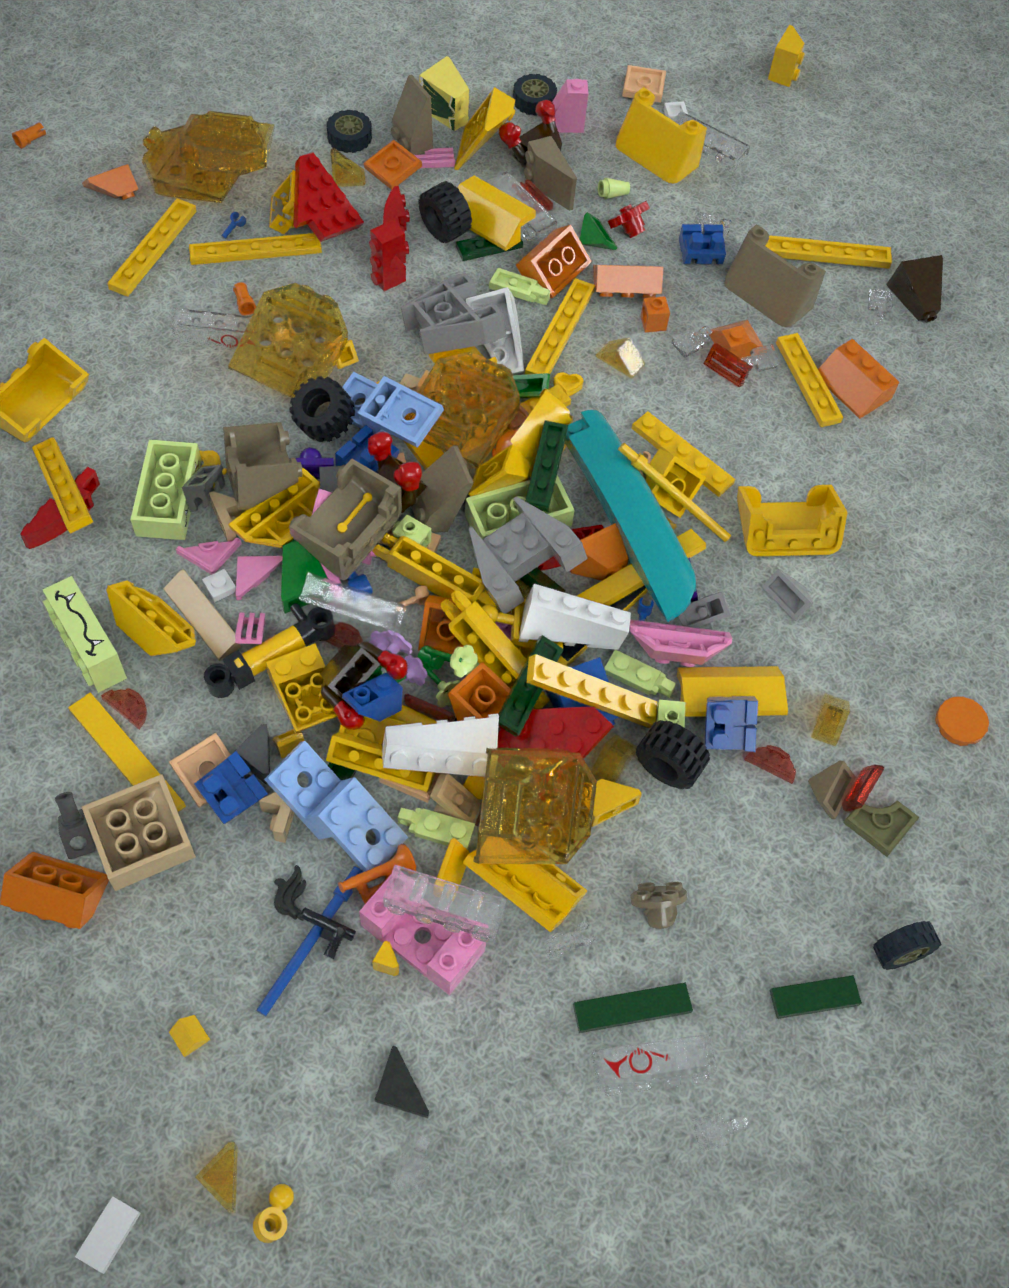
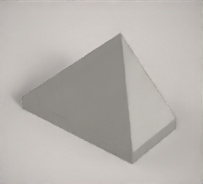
M778 569L762 586L794 621H797L813 604L806 587L781 569Z

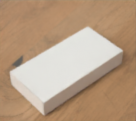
M112 1196L75 1257L104 1274L141 1213Z

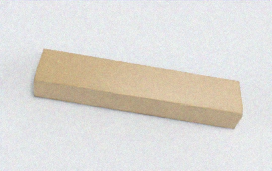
M184 569L179 571L163 589L220 661L241 648V644L235 643V632Z

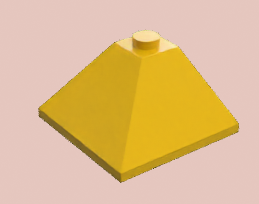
M496 87L492 89L463 129L454 166L455 170H459L507 120L511 121L515 114L514 98Z

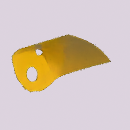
M546 388L543 389L539 401L510 440L531 463L530 477L545 420L566 425L573 423V417L569 414L568 408Z

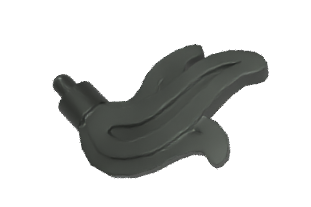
M296 865L292 876L287 881L282 878L274 881V884L278 886L274 906L278 913L288 915L294 920L298 918L304 921L300 918L302 911L294 905V901L303 894L306 888V880L302 881L301 869Z

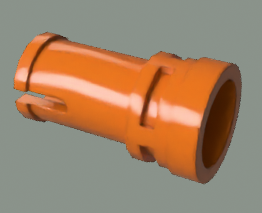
M38 122L25 130L21 129L13 132L12 137L15 144L22 149L31 144V141L46 135V131L40 130L44 127Z
M243 282L235 284L233 291L237 298L240 314L244 316L253 314L256 311V304L249 295L247 285Z

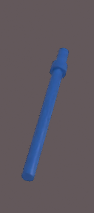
M354 866L345 880L363 871ZM337 886L333 891V898L321 915L332 919L342 903L347 902L353 894L352 889L345 890L342 893L339 886ZM317 925L312 927L256 1011L265 1017L267 1016L319 939L323 928Z

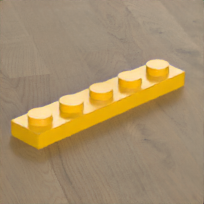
M794 333L778 337L776 344L820 428L841 423L843 415L799 334Z
M647 411L632 424V430L655 448H661L676 456L705 476L706 479L702 485L716 496L720 497L734 484L735 478Z

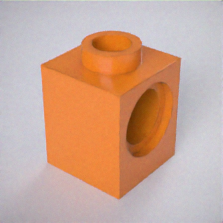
M666 297L644 298L641 320L645 333L666 331L670 316Z

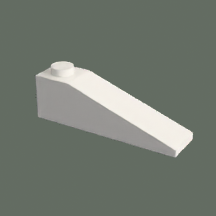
M507 287L466 298V303L472 310L494 303L503 313L506 337L498 339L493 343L484 344L491 358L496 357L497 368L502 377L525 372L515 299L510 289Z

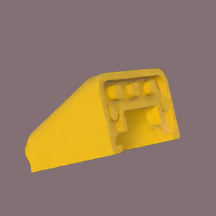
M643 87L633 97L617 135L615 146L620 152L662 180L672 184L678 183L699 167L707 127L696 120L686 121L682 125L677 124L651 107L654 104L655 96L651 91Z
M832 484L812 487L808 491L806 502L761 503V494L757 488L738 486L737 502L744 543L747 551L752 556L830 555L841 548L848 512Z

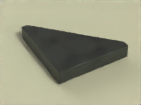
M392 1046L375 1102L428 1118L429 1110L398 1048Z

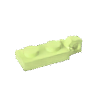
M497 268L489 282V289L499 290L508 287L514 297L547 305L550 300V290L539 285L537 280L501 268Z
M614 650L604 668L606 675L647 695H656L658 692L670 698L675 689L676 683L667 679L664 673L617 650Z
M401 808L398 815V823L409 826V832L414 833L416 837L446 846L449 845L450 839L455 838L468 850L475 823L424 808H416L415 811Z

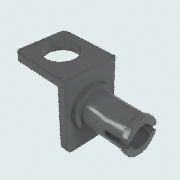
M64 792L57 795L55 802L61 813L58 817L59 835L68 859L95 852L96 847L83 810L77 809L73 793ZM77 836L85 838L87 841L86 846L82 849L72 848L70 845L72 838Z

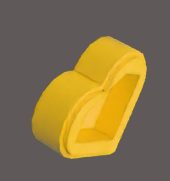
M560 372L555 375L553 384L554 386L558 384L570 397L582 389L584 381L579 374L569 375Z

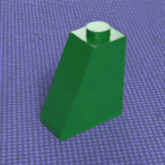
M296 540L283 545L281 601L284 613L291 612L290 607L295 603L299 604L300 607L311 604L310 602H316L332 596L330 582L320 562Z

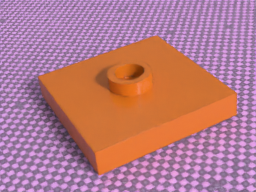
M395 140L391 141L363 163L367 171L391 190L422 167V161Z

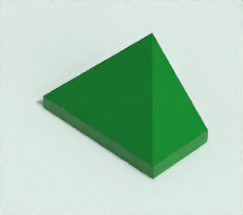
M586 212L580 235L582 245L616 250L618 247L600 220Z
M550 374L507 376L505 395L508 396V399L540 397L543 389L549 388Z

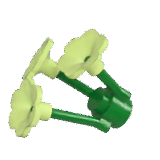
M426 645L421 648L417 656L422 661L427 675L438 685L437 688L440 691L437 693L436 699L438 700L437 705L441 708L446 705H452L448 693L461 681L456 680L446 683L441 681L432 670L440 669L444 661L450 662V667L454 669V674L457 677H463L471 673L479 665L477 662L478 656L474 653V648L471 645L459 646L454 650L453 654L442 652Z

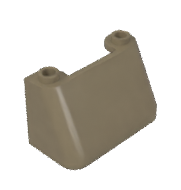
M756 224L747 233L726 274L725 287L778 325L791 327L813 309L826 271L814 263H804L799 268L790 264L765 246L768 243L769 234L765 229Z
M281 422L223 427L227 475L239 511L253 508L296 484L298 477H302L301 462H297L296 458H289L286 452V445L290 444L289 433L284 431Z
M351 459L346 465H342L336 474L338 487L311 517L305 514L296 516L289 526L291 536L331 573L342 580H346L369 555L384 535L395 525L402 511L401 487L354 459ZM365 493H371L372 501L367 502L347 525L345 533H339L337 525L347 519L363 500Z

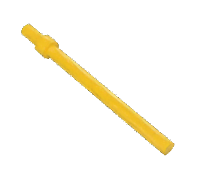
M626 443L621 444L618 451L631 461L633 467L638 471L642 470L721 540L726 542L730 539L731 534L648 463L646 457L641 453L637 454Z

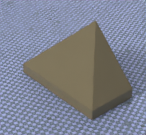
M838 761L808 780L818 803L831 819H836L856 776L845 761Z

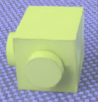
M407 514L402 521H397L392 529V534L397 539L401 536H406L426 548L431 542V528Z
M659 699L656 722L667 720L685 728L686 702Z

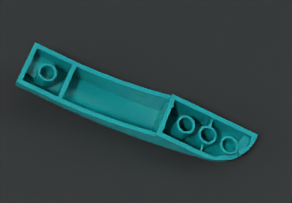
M597 410L582 411V419L568 424L565 445L585 475L611 525L616 523L629 561L666 621L669 622L682 614L691 603L694 591L696 592L694 569L643 475L631 465V461L618 451L622 442L604 415Z

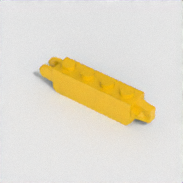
M386 533L381 541L392 549L388 550L378 544L372 550L375 555L387 562V567L421 586H427L429 591L440 597L451 598V594L455 590H459L471 603L476 601L481 607L493 605L498 608L490 598L482 579L406 536H401L397 539Z
M455 590L451 594L455 605L449 599L444 600L440 604L443 612L452 621L448 624L450 631L463 646L471 645L474 648L479 664L483 662L512 689L527 659L476 601L471 603L462 592ZM543 690L534 709H541L549 702Z

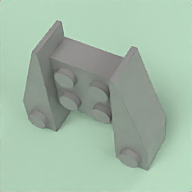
M466 273L442 281L401 307L406 332L421 326L423 327L419 331L425 355L484 345L506 337L503 313L494 303L474 310L466 303V298L477 296L475 282Z
M517 496L513 499L520 515L484 539L480 538L472 526L468 528L483 584L490 598L502 613H508L524 602V598L515 581L554 556L566 572H569L588 559L582 542L568 525Z

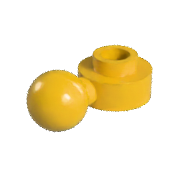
M278 1184L271 1189L269 1193L271 1207L262 1210L254 1218V1234L263 1243H272L280 1239L287 1230V1218L283 1210L289 1208L293 1203L294 1193L292 1188L286 1184ZM265 1222L269 1223L270 1232L266 1230Z

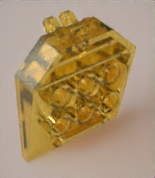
M208 111L203 115L191 114L179 136L180 157L198 170L211 171V186L217 187L218 172L225 173L224 186L225 188H230L231 174L245 175L267 167L275 124L254 121L252 116Z
M193 124L160 131L159 128L153 126L148 132L149 135H146L143 139V145L148 151L143 155L142 163L156 194L222 203L255 153L257 143Z
M297 283L264 291L228 365V369L245 375L288 397L295 398L293 393L301 388L299 385L303 382L305 384L308 383L310 378L316 380L317 376H322L324 379L330 376L348 342V330L338 303L328 295L322 296L314 292L311 287L307 285L301 286ZM279 317L282 318L283 321L277 323L274 322L273 319ZM300 327L303 328L304 331L301 333H297L294 331V329ZM321 337L324 338L326 341L323 343H318L315 341V339ZM265 340L271 342L268 346H263L260 343ZM286 350L292 352L290 356H283L281 353ZM309 360L314 364L311 366H304L302 363L304 361Z
M472 352L438 359L417 392L441 404L444 409L423 439V442L445 452L452 446H458L462 457L477 468L481 466L500 436L520 410V395L511 369ZM408 413L404 419L412 420L415 418L416 413Z
M486 748V754H488L477 851L473 862L478 864H567L591 836L597 780L581 754L564 749Z

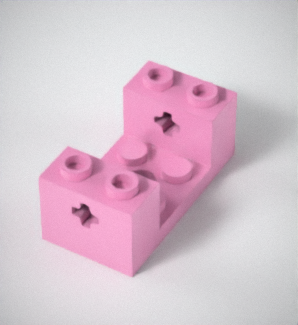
M397 868L359 911L361 926L382 943L388 940L397 955L448 995L453 992L485 952L487 937L465 920L458 927L419 897V885ZM425 930L430 933L431 939L427 943L421 944L415 940V934L418 931Z

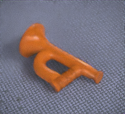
M405 844L398 845L397 853L390 861L357 874L344 882H338L339 889L344 893L345 890L356 888L364 904H366L396 868L410 876L415 875L416 864L414 857ZM385 876V880L382 883L371 888L368 887L367 882Z

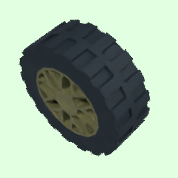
M540 74L523 75L517 79L513 87L515 107L527 115L537 116L535 109L538 102L543 100L552 102L557 95L555 82L547 78V76Z
M341 110L328 118L326 123L327 139L331 147L337 149V151L356 153L367 148L371 143L372 123L364 113H360L357 110Z
M921 921L906 925L885 935L873 944V949L882 968L890 970L923 959L939 949L942 944L930 921Z

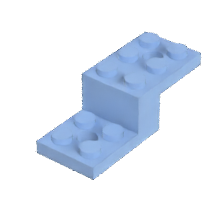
M353 372L342 387L354 402L355 416L351 417L353 425L361 429L367 425L373 430V434L382 431L387 432L417 448L444 411L441 404L386 376L377 384ZM357 399H366L363 404L355 405ZM408 413H416L414 419H404Z
M306 741L300 742L264 779L318 839L332 837L363 872L386 863L397 851L398 845L403 844L408 838L355 777L341 781ZM300 772L308 777V785L305 788L301 787L297 781ZM368 830H372L375 833L376 840L373 845L366 841L365 835Z

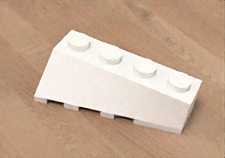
M534 584L524 604L519 642H528L529 639L538 640L541 635H544L551 641L564 642L566 646H574L578 643L586 644L587 647L618 650L629 633L631 613Z
M490 714L488 715L489 718L475 719V716L465 717L464 721L455 722L438 720L436 724L429 725L413 723L387 726L382 746L383 768L492 777L497 757L499 715Z

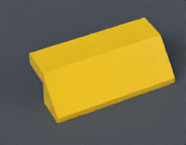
M475 175L460 183L457 187L466 199L471 211L472 226L469 230L505 251L521 241V226L536 217L535 209Z
M778 666L677 667V678L681 685L680 702H686L685 717L706 716V703L709 697L755 696L758 700L757 716L788 715L785 679Z
M364 716L365 722L360 729L348 730L340 725L339 732L332 735L326 761L424 792L429 791L436 772L383 768L382 746L385 728L387 726L409 723L389 717L382 721H377Z
M492 830L489 831L481 846L469 853L463 861V864L549 932H552L564 921L588 891L521 838Z

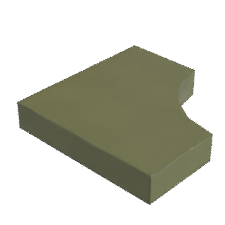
M898 800L891 806L883 808L870 807L860 801L843 823L888 857L919 819V816Z

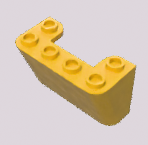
M43 338L39 343L34 342L27 350L29 354L27 364L22 368L18 367L15 369L6 383H0V428L24 443L36 435L84 389L89 378V374L46 338Z

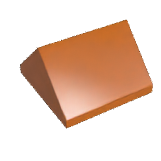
M481 662L448 693L457 721H464L465 717L475 716V719L489 718L488 715L500 712L511 688Z

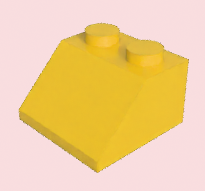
M792 25L788 26L775 48L768 80L790 87L793 81H797L801 69H798V66L802 64L805 53L802 52L805 43Z
M513 444L477 467L473 478V485L468 492L469 496H475L526 481L529 478L528 474L531 463Z
M661 448L658 449L649 463L691 501L706 479L701 473ZM646 475V482L659 505L681 518L686 508Z

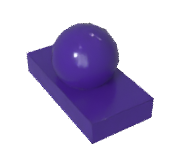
M311 447L305 448L301 451L299 458H296L297 462H301L302 468L307 470L316 479H320L319 467L334 466V458H322L321 453Z

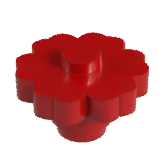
M647 201L633 207L629 204L619 210L620 214L607 222L611 229L622 225L625 233L630 238L635 237L645 231V223L640 214L649 210L650 207Z

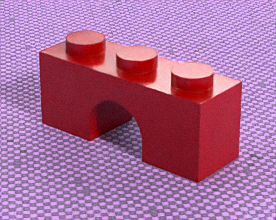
M391 220L370 230L371 279L383 291L406 282V266L397 257L398 253L406 250L405 233L394 220Z

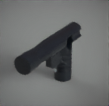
M306 907L300 914L301 919L323 928L320 937L330 942L324 952V955L329 958H335L343 938L352 941L356 934L355 930ZM338 927L344 930L340 936L337 933Z

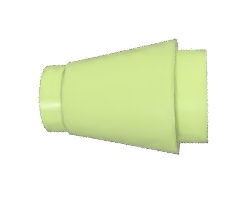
M604 178V180H600L598 183V194L600 197H604V199L628 195L630 192L629 182Z

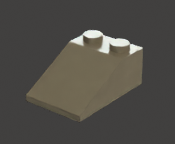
M409 75L392 118L393 127L391 128V134L394 140H397L400 145L413 155H423L425 151L433 149L431 96L413 75Z
M552 136L529 141L528 151L525 153L527 163L526 168H524V175L526 180L530 181L536 190L569 211L573 210L577 177Z
M452 446L422 473L421 480L427 485V488L417 498L416 503L411 506L414 518L430 527L431 532H448L473 485V480L458 446Z

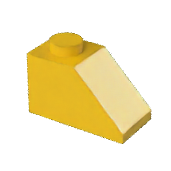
M600 779L596 782L589 781L583 784L578 790L576 801L591 826L594 827L639 804L642 793L639 789Z

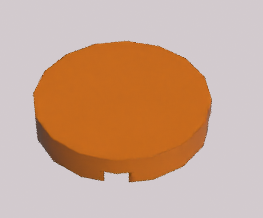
M963 696L945 700L937 710L935 717L936 725L938 723L941 735L949 742L960 746L976 744L988 732L989 720L983 707L974 700Z

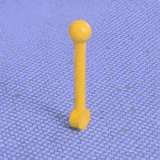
M365 493L363 500L347 519L337 525L339 533H345L347 525L367 502L372 501L371 493Z

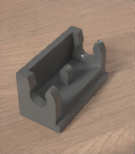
M222 464L200 467L183 485L182 490L190 512H196L202 501L205 508L209 506L208 494L214 491L213 484L216 481L219 482L220 489L224 488L225 479L222 473Z

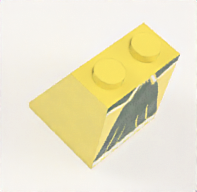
M446 56L420 74L419 83L431 96L432 117L455 132L460 127L465 126L469 119V88L452 60Z

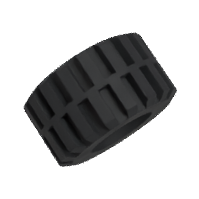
M447 181L441 182L420 194L418 204L421 218L431 235L441 243H449L471 229L472 217L469 205L463 194L452 183Z
M317 376L316 380L310 378L308 383L305 384L303 382L299 385L301 388L294 391L295 398H291L290 404L292 407L289 408L292 414L291 418L309 438L316 439L318 442H323L324 439L330 442L333 437L338 439L343 431L346 433L349 430L347 426L353 423L351 417L355 416V410L353 409L355 406L349 394L337 381H333L329 377L324 379L322 376ZM331 402L328 410L323 415L314 417L320 405Z
M659 720L653 723L635 752L638 761L647 772L662 783L678 789H690L710 761V753L706 749L707 747L695 734L683 726L667 720Z

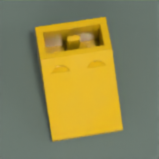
M316 643L266 662L268 676L296 733L337 717L333 712V708L321 695V686L324 680L320 673L325 664Z

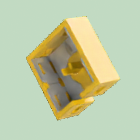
M295 170L288 175L271 196L269 227L282 234H285L289 228L294 227ZM283 192L286 193L284 198L280 196Z

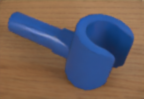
M238 212L231 213V223L221 236L226 239L236 226L242 227L246 224V218L241 216L236 221L240 214Z
M643 597L640 598L637 607L638 621H645L646 617L651 614L654 605L653 600L650 606H645L642 604Z

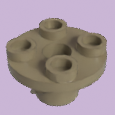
M651 882L641 883L638 885V890L630 895L633 906L646 909L643 913L647 916L650 927L664 929L674 924L677 916L676 906L687 900V891L683 888L681 882H669L665 884L666 886H655Z

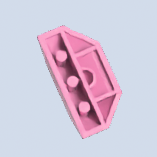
M630 619L629 631L650 658L655 659L658 663L668 664L670 661L680 662L681 665L686 667H694L695 664L703 665L732 644L730 632Z

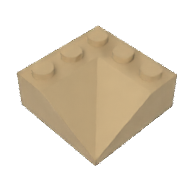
M163 774L81 806L108 880L115 891L196 858Z

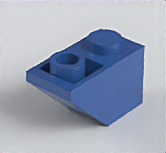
M386 672L343 693L342 698L358 714L382 721L402 710L403 687Z

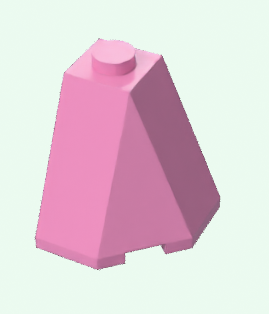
M567 79L552 101L555 106V123L558 132L584 133L588 101L587 80Z

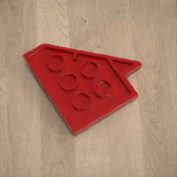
M314 152L300 156L295 162L293 226L298 228L307 224L320 242L361 227L364 221L359 216V213L351 205L346 195L335 183L333 177L327 172Z
M595 707L533 709L520 735L517 737L503 728L498 732L496 762L503 768L510 755H523L532 761L538 803L541 804L610 732L614 725Z

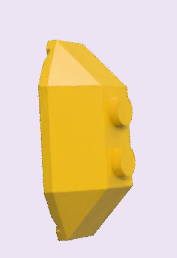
M302 468V477H298L296 484L246 510L228 525L245 542L283 548V545L288 544L294 539L289 529L293 518L302 514L308 517L312 516L320 489V482Z
M128 580L107 586L106 591L116 625L148 655L156 656L175 653L195 646L194 627L160 597L145 589L135 587Z

